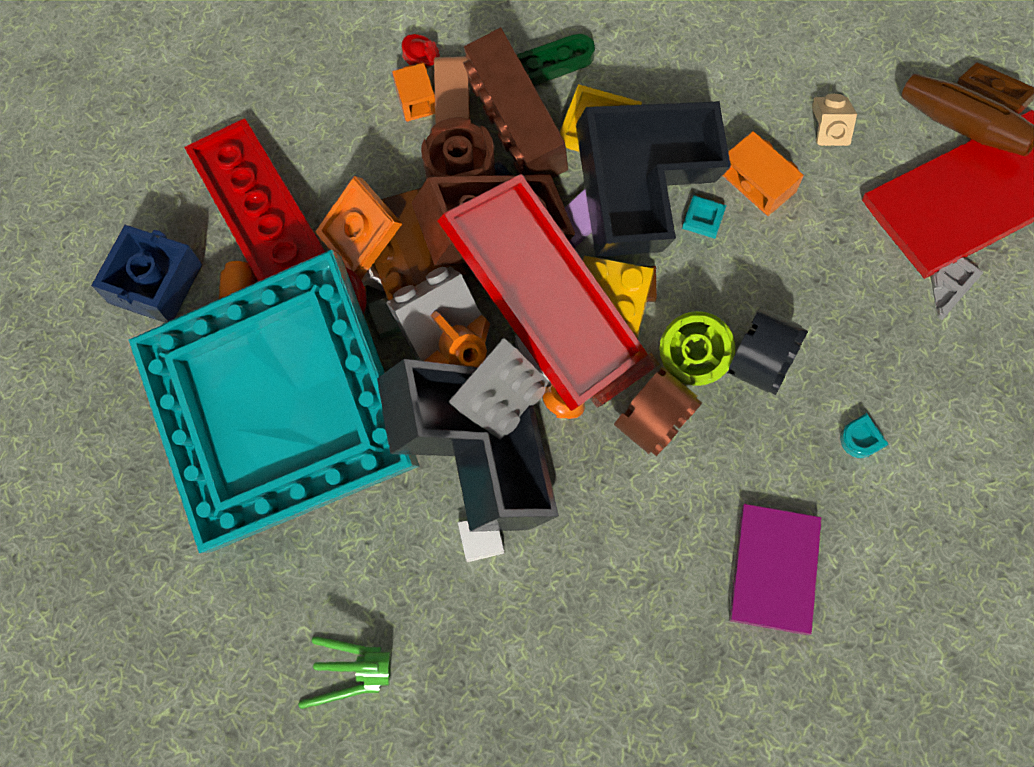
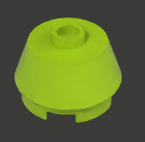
M693 311L678 316L666 327L660 341V356L666 370L680 382L693 386L707 385L720 379L729 370L735 356V341L730 328L719 317L708 312Z

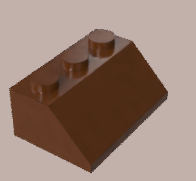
M421 188L381 199L402 223L401 227L374 262L388 300L393 299L394 293L408 285L416 286L427 280L426 276L440 267H452L461 273L464 280L470 276L465 263L434 266L412 206V201Z

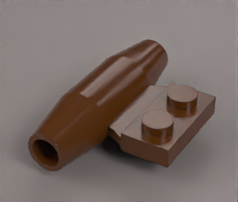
M976 62L959 77L957 83L915 73L909 78L903 88L901 97L934 122L980 144L1025 157L1034 149V125L1019 115L1034 101V87Z

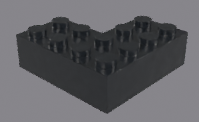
M719 101L597 106L584 109L576 124V132L595 257L663 252L676 239L667 186L716 183L731 167Z
M403 359L378 377L377 382L390 454L455 456L470 532L530 530L559 517L533 405H529L521 414L517 427L511 433L504 434L501 439H498L458 411L449 402L478 367Z

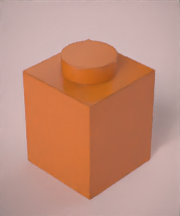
M425 64L409 65L392 71L405 121L435 114V96Z

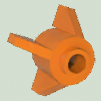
M437 311L430 315L443 333L438 345L440 352L438 350L424 360L425 362L479 367L486 358L485 342L490 323L484 316L480 315L465 327L464 325L450 326Z

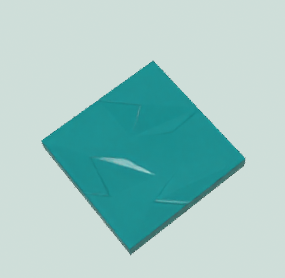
M333 250L322 253L129 339L199 554L224 548L420 467L416 455L390 454L377 378L385 372L342 257Z

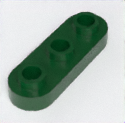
M573 34L516 55L533 86L589 66L594 60L595 43L585 34ZM582 53L580 56H575L574 54ZM547 63L553 64L549 67L544 66Z

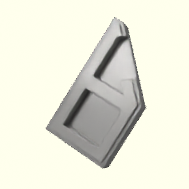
M965 258L959 259L954 264L947 265L935 272L930 278L937 316L941 320L945 318L984 273Z

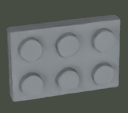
M503 338L449 402L469 419L498 439H501L504 434L511 433L517 427L520 416L527 407L534 405L542 398L549 381L513 345Z

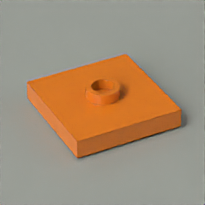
M354 176L315 232L329 250L335 251L342 257L345 267L355 272L362 279L401 227L402 223L363 178Z

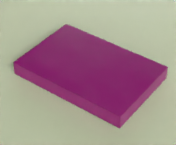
M748 504L742 506L729 616L730 622L807 636L812 634L822 517Z

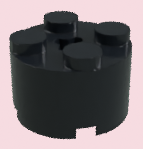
M760 307L751 322L753 323L752 327L745 334L731 362L727 374L767 393L770 392L776 395L787 371L801 348L808 330L802 328V325Z

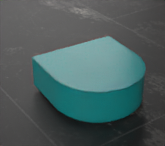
M867 413L851 421L842 430L840 436L843 449L855 458L869 457L889 445Z

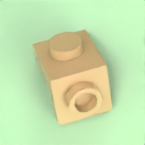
M834 93L828 94L826 97H814L813 113L819 123L816 136L817 144L820 146L850 145L857 113L849 98Z

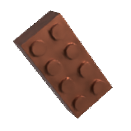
M500 27L465 45L464 50L467 60L463 62V65L469 76V84L476 97L480 96L489 122L491 124L495 123L503 148L506 152L510 151L517 174L551 175L554 178L567 171L568 162L565 142L502 28Z
M518 175L427 178L412 201V206L434 266L466 263L437 220L447 211ZM523 175L565 237L570 241L575 232L551 175Z

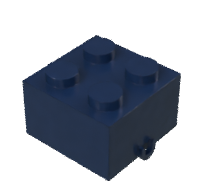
M124 225L91 286L108 304L167 323L175 319L202 264L189 245L168 239L164 233L158 230H153L152 233Z

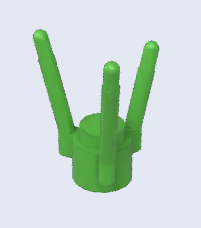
M314 636L312 638L313 644L364 655L357 656L356 662H315L313 664L314 670L356 672V682L364 681V684L300 701L298 706L304 709L364 693H379L380 686L390 684V652H381V647H365Z

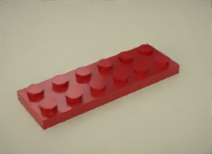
M245 118L184 147L258 282L325 253V250Z

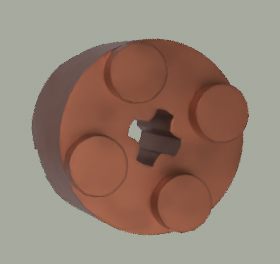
M463 117L448 118L435 124L431 128V133L426 140L424 138L421 153L426 179L428 177L495 176L493 140L488 130L482 125L480 128L472 124L470 119Z
M661 367L632 400L627 411L619 416L614 426L648 454L652 452L657 456L679 432L674 425L680 429L700 407L702 402L697 399L698 396Z

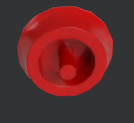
M410 34L402 40V56L409 65L413 66L424 63L426 69L434 65V58L440 57L436 43L423 35Z

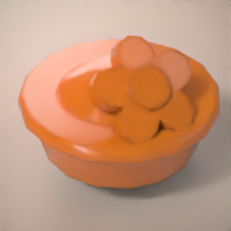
M552 384L545 387V392L542 396L543 402L556 415V418L573 419L583 414L585 402L570 411Z

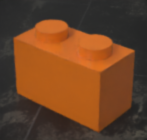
M754 131L728 151L731 167L722 175L767 216L797 192L804 177L793 162L787 161L774 149L768 140L762 139Z

